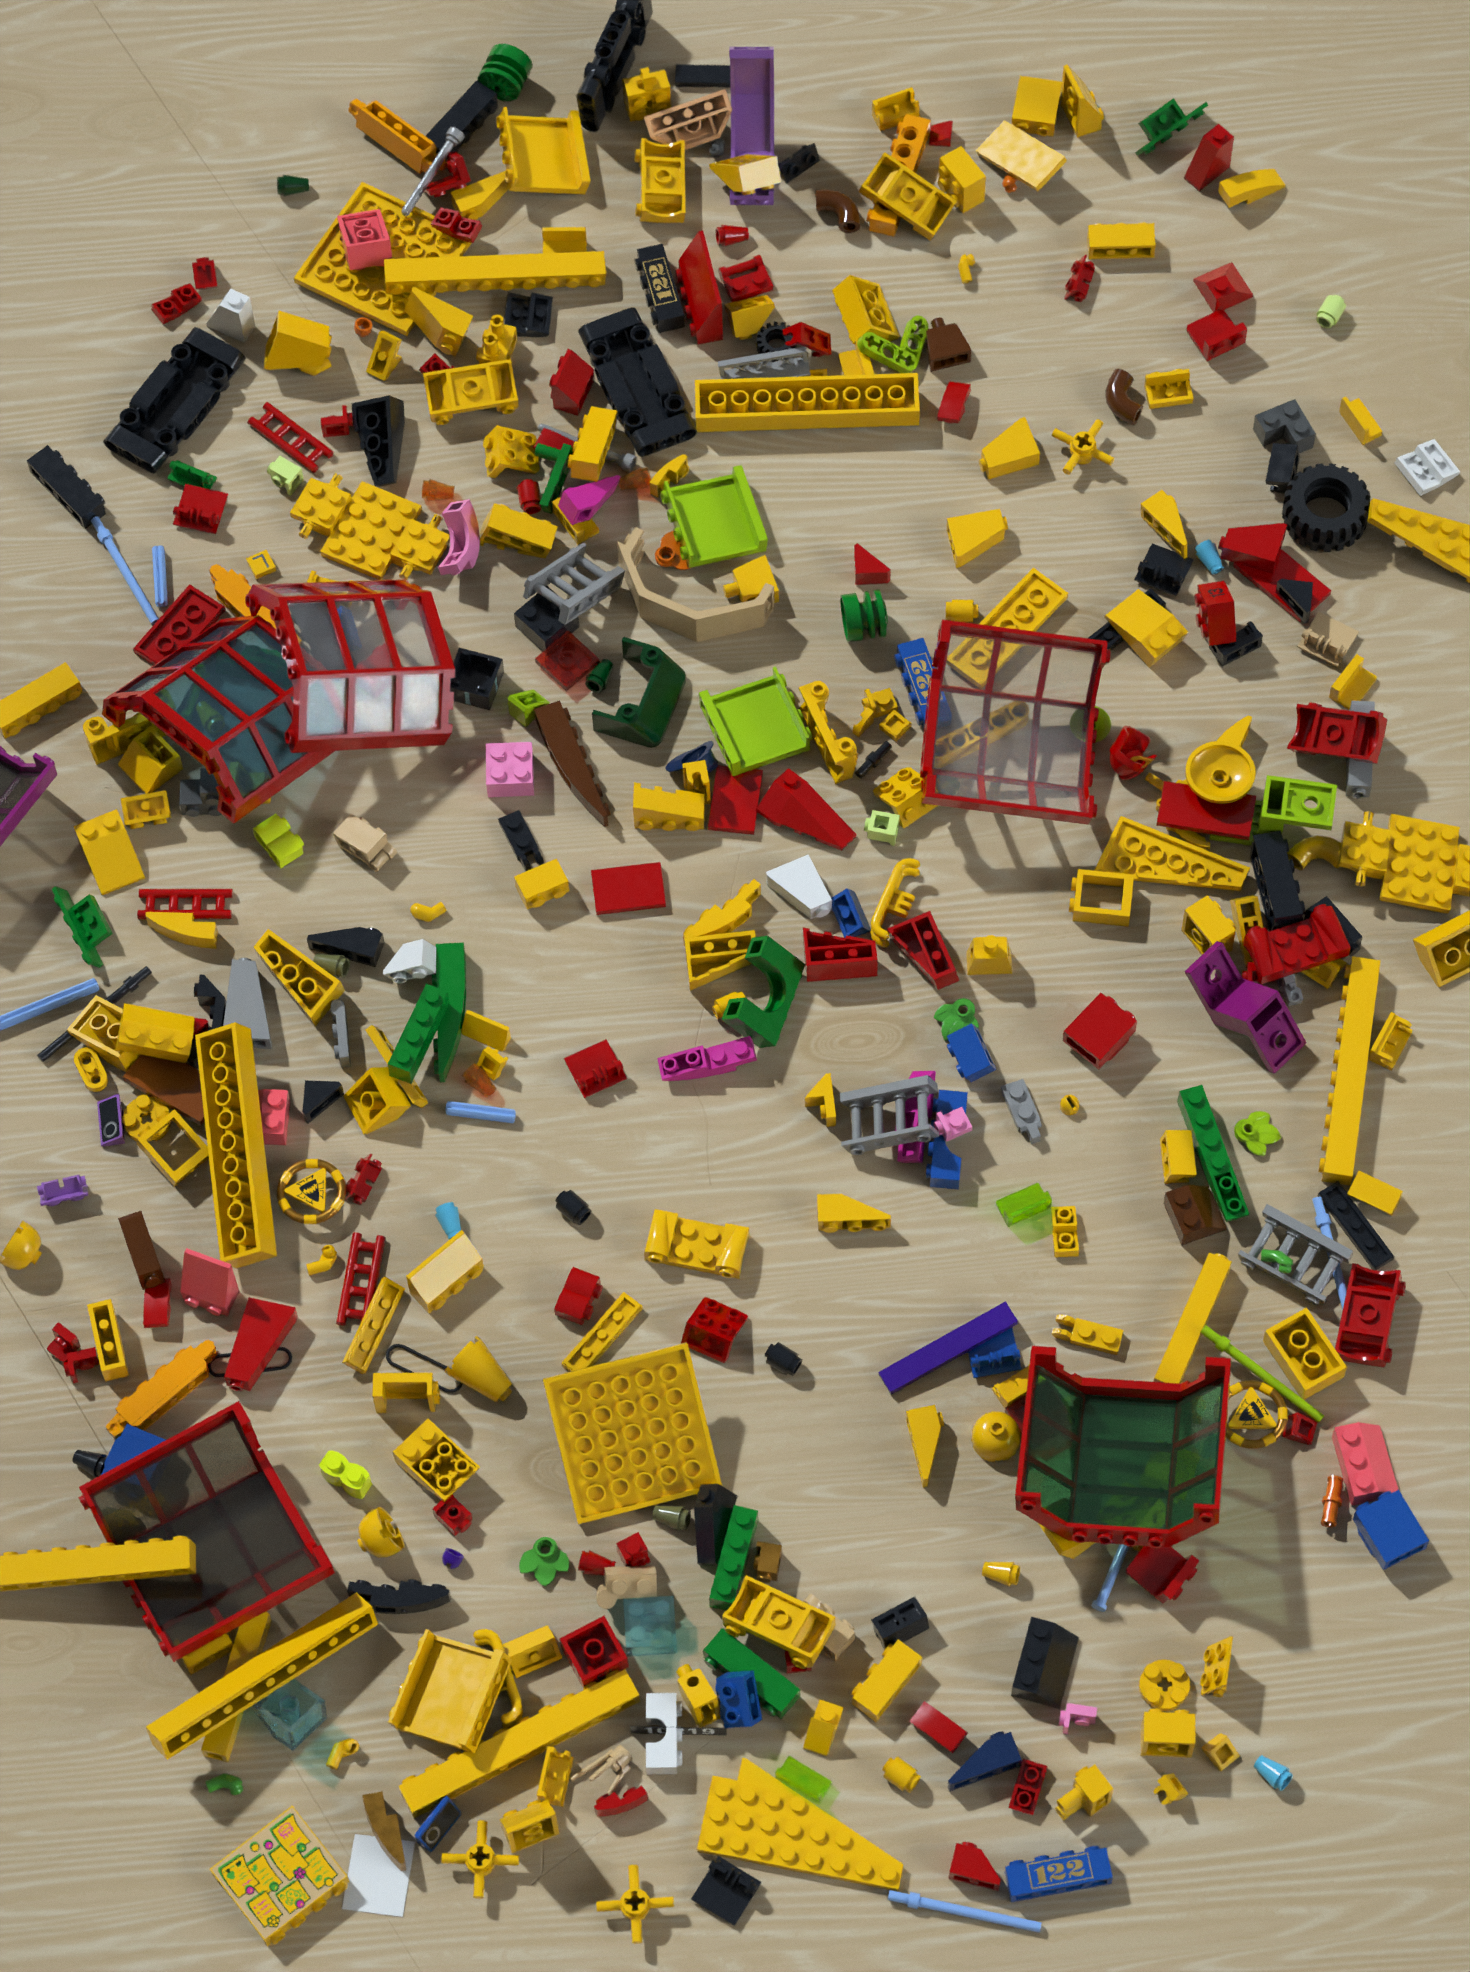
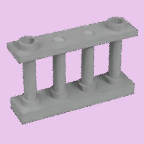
M585 543L570 549L561 558L535 575L529 576L524 583L523 597L527 599L533 594L539 593L557 605L560 610L558 621L564 625L620 589L625 570L617 566L613 570L606 572L584 557L587 546ZM580 565L599 579L592 581L575 570L574 567ZM566 574L586 588L577 590L559 577ZM552 583L570 595L571 598L564 600L546 588V586Z
M925 1075L840 1093V1102L852 1111V1140L842 1141L841 1146L852 1155H862L866 1151L916 1141L927 1142L931 1138L939 1137V1132L928 1124L927 1097L929 1094L938 1092L937 1083L931 1077ZM917 1097L918 1126L906 1128L905 1101L908 1098ZM895 1101L896 1131L884 1133L883 1106L885 1103ZM873 1106L874 1135L862 1137L861 1110L864 1107Z
M1267 1204L1262 1211L1263 1217L1266 1218V1224L1250 1252L1247 1254L1240 1250L1238 1253L1239 1259L1242 1260L1240 1263L1251 1270L1256 1267L1306 1295L1305 1299L1315 1305L1319 1303L1325 1305L1327 1297L1321 1293L1337 1265L1342 1263V1261L1349 1263L1353 1256V1251ZM1278 1226L1287 1230V1236L1278 1251H1282L1287 1255L1296 1239L1299 1240L1301 1237L1308 1241L1307 1245L1309 1247L1292 1277L1279 1272L1278 1263L1271 1262L1269 1266L1257 1259L1273 1229ZM1323 1249L1330 1253V1259L1314 1288L1311 1289L1300 1283L1317 1251L1320 1252Z

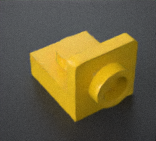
M891 688L871 693L869 689L864 690L863 708L869 707L873 710L874 718L890 714L893 710L898 711V705Z

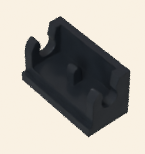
M1273 443L1266 476V484L1272 485L1270 486V491L1285 493L1287 485L1293 480L1294 475L1297 474L1300 460L1298 445Z
M1253 622L1246 623L1247 626L1236 632V642L1209 646V649L1222 667L1261 647L1263 635L1258 631Z
M915 1596L871 1619L876 1637L879 1636L884 1650L890 1643L894 1645L898 1639L901 1642H905L929 1629L927 1615Z

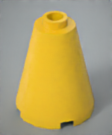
M475 1336V1344L470 1341L452 1360L454 1362L451 1366L452 1369L447 1367L444 1372L495 1402L500 1399L504 1402L513 1392L510 1389L512 1382L482 1339Z

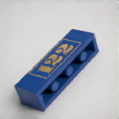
M920 638L898 644L897 654H894L896 666L898 668L901 667L903 671L901 678L904 687L908 686L909 702L911 706L915 705L916 707L915 717L917 724L922 725L924 730L929 678H931L932 670L935 668L932 666V660L925 640ZM943 692L940 695L937 729L951 726L952 715Z
M1091 1846L1085 1848V1852L1075 1853L1073 1850L1061 1852L1058 1857L1049 1858V1855L1035 1857L1034 1861L1024 1863V1860L1010 1862L1009 1866H1005L1004 1871L1010 1902L1112 1884L1113 1876L1107 1849Z

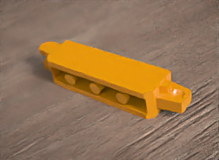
M358 99L350 102L349 112L357 120L356 127L419 174L427 172L438 155L433 141L377 100L369 104H365ZM445 160L438 169L440 171L446 168Z
M219 564L211 565L209 571L211 580L215 584L214 589L217 600L235 617L251 616L250 609L245 603L246 594L251 589L247 579L241 573L237 574L232 569L227 572ZM261 606L257 615L270 622L276 629L275 623L270 617V609ZM298 638V642H299V645H300V648H301V647H302V642H301V640ZM264 642L271 650H274L266 642Z
M208 1339L200 1343L195 1349L191 1345L186 1349H181L168 1365L164 1364L158 1368L155 1376L149 1381H143L137 1387L136 1392L130 1397H124L118 1403V1407L115 1408L117 1414L105 1426L109 1434L116 1440L121 1436L126 1424L146 1431L209 1377L208 1364L218 1354L214 1341L212 1342Z

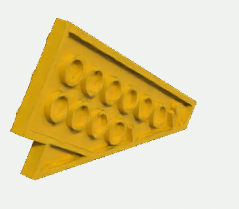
M742 1758L738 1780L712 1775L697 1852L899 1891L903 1864L748 1759Z

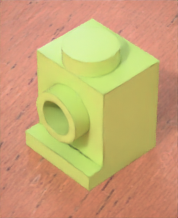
M281 456L275 462H271L267 468V473L271 475L272 482L278 487L286 488L287 494L290 496L304 480L302 468Z
M872 810L871 818H866L864 831L868 832L867 839L888 842L890 845L895 846L900 825V815Z

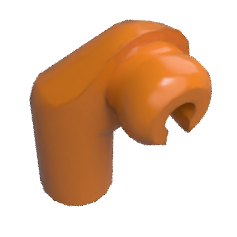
M1008 173L1005 175L1002 185L1007 193H1011L1017 189L1015 182L1018 179Z

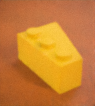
M494 503L480 531V546H484V543L497 545L499 550L509 547L518 549L517 552L519 554L545 559L552 548L558 526L551 524L547 520L531 517L528 513L512 510L506 505Z
M634 782V827L645 831L651 829H663L666 831H673L675 829L697 831L704 829L705 795L677 789L675 793L664 792L662 787L655 786L654 790L641 788V783Z
M755 930L684 938L690 991L752 964L745 959V955L751 939L756 937Z

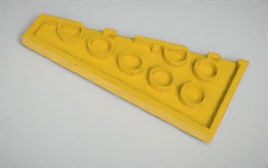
M1375 498L1370 501L1368 522L1390 536L1395 535L1405 541V545L1410 548L1414 546L1423 552V556L1452 573L1457 572L1466 578V582L1470 583V525Z
M1120 816L1094 871L1133 874V881L1241 891L1249 874L1250 867Z

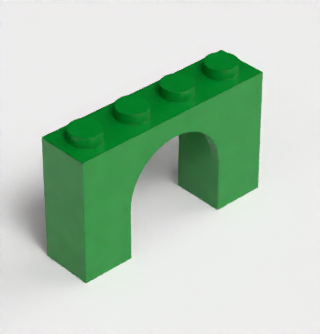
M754 937L751 939L745 959L761 970L766 976L770 987L768 1004L762 1010L746 997L729 999L722 1021L744 1037L751 1036L753 1044L757 1047H774L780 1038L782 1027L787 1019L790 1005L795 997V992L806 964L771 937Z

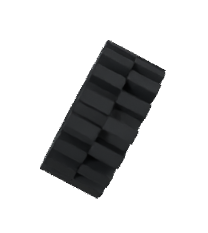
M778 321L774 322V326L767 323V329L764 326L761 328V332L759 331L757 334L758 354L797 348V345L792 347L784 345L774 348L768 344L772 339H781L785 343L792 340L793 336L783 335L785 323L781 322V326L778 325Z

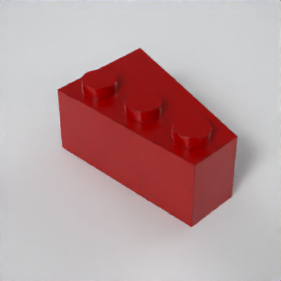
M931 911L887 928L890 939L937 990L959 981L956 969Z

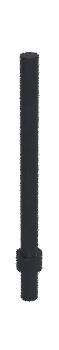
M145 966L133 977L129 976L123 981V985L105 1000L115 1004L129 991L132 993L139 987L138 984L152 973L151 970ZM67 1031L42 1050L37 1057L44 1062L70 1041L73 1036Z

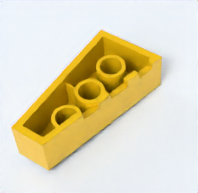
M269 929L254 945L258 956L311 1022L317 1026L330 1010L332 1001L339 999L344 993L345 989L341 981Z

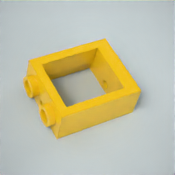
M1078 869L1077 878L1072 877L1071 891H1075V898H1070L1069 912H1073V921L1129 927L1134 875ZM1082 883L1123 887L1121 910L1080 906Z
M174 1109L170 1113L168 1111L162 1113L156 1119L158 1123L152 1128L149 1126L144 1128L138 1134L140 1138L137 1140V1145L175 1187L209 1159L207 1145ZM171 1121H174L199 1149L196 1154L175 1171L169 1167L147 1142Z

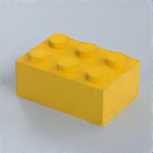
M1307 1307L1265 1330L1264 1344L1302 1399L1305 1400L1344 1378L1347 1366Z

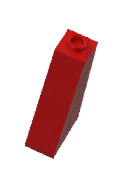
M248 1297L224 1375L226 1385L234 1391H251L298 1318L296 1307Z

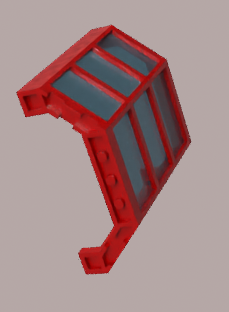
M259 615L221 619L103 701L102 715L117 728L125 724L126 712L128 710L139 712L204 765L208 774L213 773L218 783V786L215 787L219 794L217 811L233 824L335 752L291 753L289 744L285 741V732L288 730L293 718L294 688L291 679L287 675L288 667L286 660L282 658V647L280 640L276 637V629L270 622L264 620ZM300 648L307 671H326L319 662L312 659ZM330 678L308 679L306 735L345 733L346 711Z

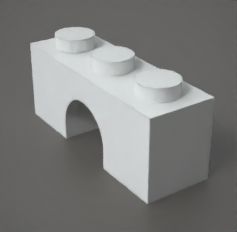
M646 1693L647 1725L666 1727V1735L661 1741L646 1743L647 1775L677 1774V1766H682V1751H677V1741H682V1729H677V1727H682L677 1726V1717H682V1701H677V1693Z

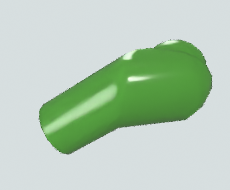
M1262 1249L1261 1261L1278 1263L1279 1272L1290 1273L1292 1271L1293 1260L1285 1253Z
M227 1773L205 1781L210 1793L223 1787L230 1789L232 1795H238L243 1792L242 1780Z

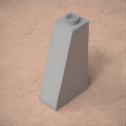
M1351 701L1349 711L1370 713V711H1375V702ZM1346 758V796H1352L1357 799L1370 796L1373 763L1359 762Z
M249 958L232 959L223 1026L236 1022L251 1028L253 1048L272 1049L256 961H252Z

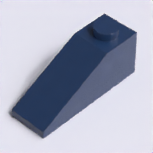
M1001 1731L992 1734L990 1739L986 1740L948 1780L949 1792L1021 1767L1022 1759L1012 1733L1004 1734Z

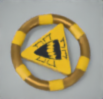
M320 1159L301 1160L287 1168L280 1177L276 1190L277 1202L283 1213L293 1221L302 1224L322 1223L336 1215L344 1204L346 1182L341 1172L327 1161ZM305 1168H320L315 1173L286 1188L292 1176L298 1171ZM327 1171L337 1184L338 1193L330 1208L325 1211ZM285 1194L321 1212V1214L302 1215L291 1208Z
M1255 1380L1237 1382L1230 1386L1229 1399L1243 1390L1248 1389L1227 1425L1226 1438L1235 1445L1247 1449L1267 1447L1276 1442L1286 1428L1288 1411L1285 1401L1277 1390L1264 1382ZM1255 1390L1270 1396L1277 1405V1424ZM1222 1395L1216 1406L1217 1424L1220 1423ZM1231 1429L1274 1430L1261 1439L1249 1440L1234 1433Z

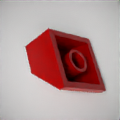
M1233 262L1193 279V282L1213 312L1220 309H1228L1253 298V293Z

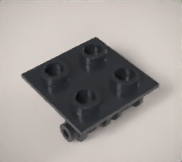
M1152 543L1143 562L1139 563V571L1134 580L1177 596L1194 559L1189 557L1183 559L1178 553Z
M717 1856L716 1860L713 1859L710 1863L709 1871L691 1900L735 1926L762 1882Z

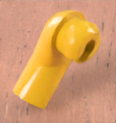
M324 359L322 366L299 369L306 374L316 376L332 367L329 359Z
M441 901L433 907L415 903L410 908L414 918L425 922H431L447 911Z
M325 1245L322 1248V1255L319 1261L306 1264L309 1276L331 1269L337 1258V1252L332 1245Z

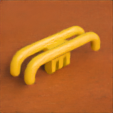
M902 859L895 865L871 919V938L877 945L883 948L889 945V932L881 928L887 913L907 918L908 912L906 910L911 909V903L915 900L914 895L898 890L905 876H919L920 871L917 868L920 867V862L916 859Z
M480 1629L474 1632L473 1637L477 1646L489 1645L493 1651L498 1649L505 1652L500 1637L494 1631ZM509 1668L500 1690H507L512 1705L511 1710L501 1716L502 1726L506 1729L515 1726V1723L523 1716V1706L511 1668Z

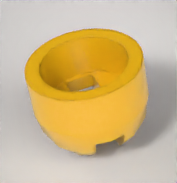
M1069 1094L1061 1099L1060 1110L1062 1113L1074 1115L1078 1112L1079 1100L1076 1096ZM1068 1100H1070L1074 1105L1073 1108H1071V1105L1069 1104Z

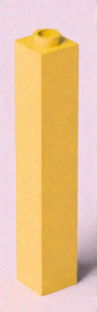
M1209 1252L1153 1382L1181 1384L1202 1336L1200 1332L1207 1324L1229 1274L1232 1261L1228 1260L1226 1256Z
M267 1611L239 1626L224 1676L262 1653L272 1622ZM244 1711L205 1736L201 1748L204 1757L229 1762Z

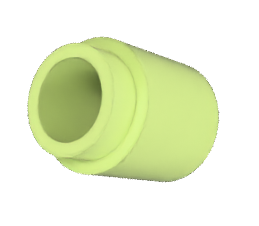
M1338 295L1326 297L1317 312L1316 321L1320 326L1329 329L1336 325L1346 309L1343 298Z

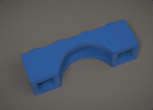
M939 1090L938 1098H933L932 1112L941 1111L944 1115L962 1107L966 1114L968 1092ZM931 1120V1126L934 1127L936 1120ZM943 1135L934 1138V1142H929L928 1156H932V1164H927L926 1178H930V1187L959 1190L961 1158L954 1155L948 1149Z

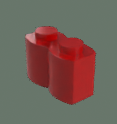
M573 1267L555 1305V1315L579 1325H583L585 1319L589 1320L594 1309L591 1304L595 1298L598 1299L603 1289L600 1277Z

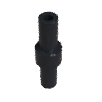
M885 741L875 752H871L865 758L866 761L855 772L856 776L862 779L872 767L876 768L882 761L881 758L892 748V745Z

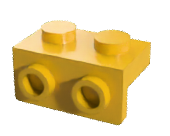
M1175 369L1169 372L1147 374L1145 376L1144 388L1149 409L1193 403L1194 398L1189 380V369Z
M167 790L120 798L124 825H130V829L143 828L144 823L153 821V825L165 824L168 818H172Z

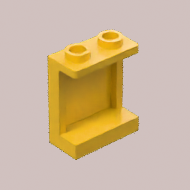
M1020 76L1011 124L1025 133L1054 136L1059 101H1061L1062 81Z
M373 1373L372 1397L377 1413H387V1399H428L430 1412H436V1404H440V1390L438 1381H434L433 1373Z

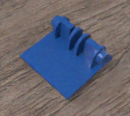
M1013 1328L968 1352L973 1378L1022 1370L1020 1351L1016 1346Z

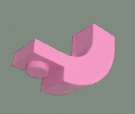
M470 499L451 502L442 513L450 534V549L448 555L438 567L441 575H457L463 570L472 569L477 561L480 547L478 521Z

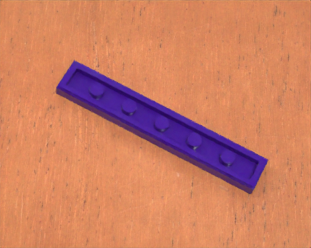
M1005 1301L879 1371L878 1374L892 1395L1016 1326L1018 1320Z

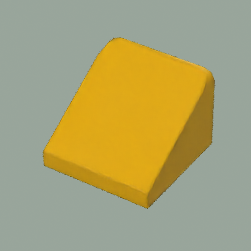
M1221 1733L1201 1747L1219 1771H1222L1240 1757L1228 1736Z

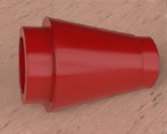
M730 225L716 227V242L723 247L749 239L747 227Z
M590 1550L588 1552L582 1551L578 1571H582L585 1575L605 1576V1567H615L616 1562Z

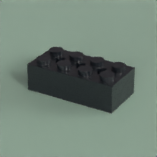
M1281 830L1253 835L1250 851V860L1269 932L1303 921V915L1306 913L1303 900L1300 901L1298 894H1300L1299 882L1294 880L1292 874L1294 873V863L1292 859H1288V841L1286 838L1283 839Z

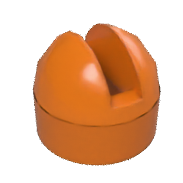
M358 318L354 325L355 333L360 337L368 336L372 330V322L368 318Z

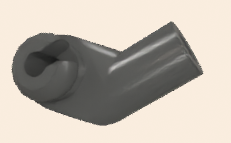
M720 137L710 141L711 148H709V152L714 158L721 157L724 153L725 141Z

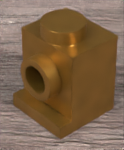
M757 1541V1554H755L753 1569L757 1570L756 1580L764 1583H770L771 1580L777 1581L782 1556V1545Z

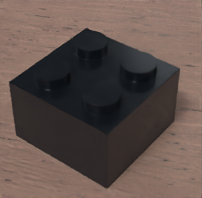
M539 593L514 613L515 627L546 655L580 626L579 616L566 625L558 621L560 615L559 607Z

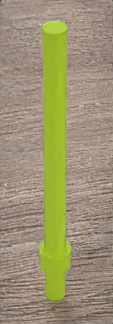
M1207 1325L1201 1330L1200 1333L1216 1344L1215 1348L1221 1352L1225 1351L1317 1423L1324 1417L1321 1412L1230 1344L1231 1340L1224 1335L1221 1337Z

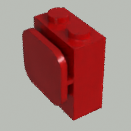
M1100 993L1064 1030L1063 1042L1099 1070L1128 1043L1129 1038L1136 1031L1137 1020L1131 1012L1121 1009L1112 997H1106Z

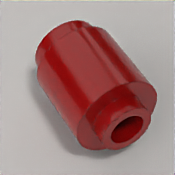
M532 479L521 481L517 486L520 508L528 514L538 513L541 510L539 504L541 501L539 483Z

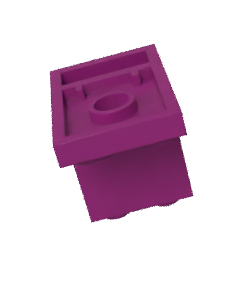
M1216 941L1184 971L1213 1023L1248 1036L1269 1072L1275 1074L1307 1043L1279 992L1242 978L1223 943ZM1213 970H1216L1215 978L1211 980V973ZM1280 1035V1042L1276 1045V1038Z

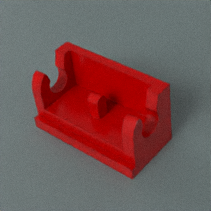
M803 322L783 329L784 336H793L792 340L787 341L785 345L790 347L797 344L816 351L812 353V356L817 358L831 355V335Z

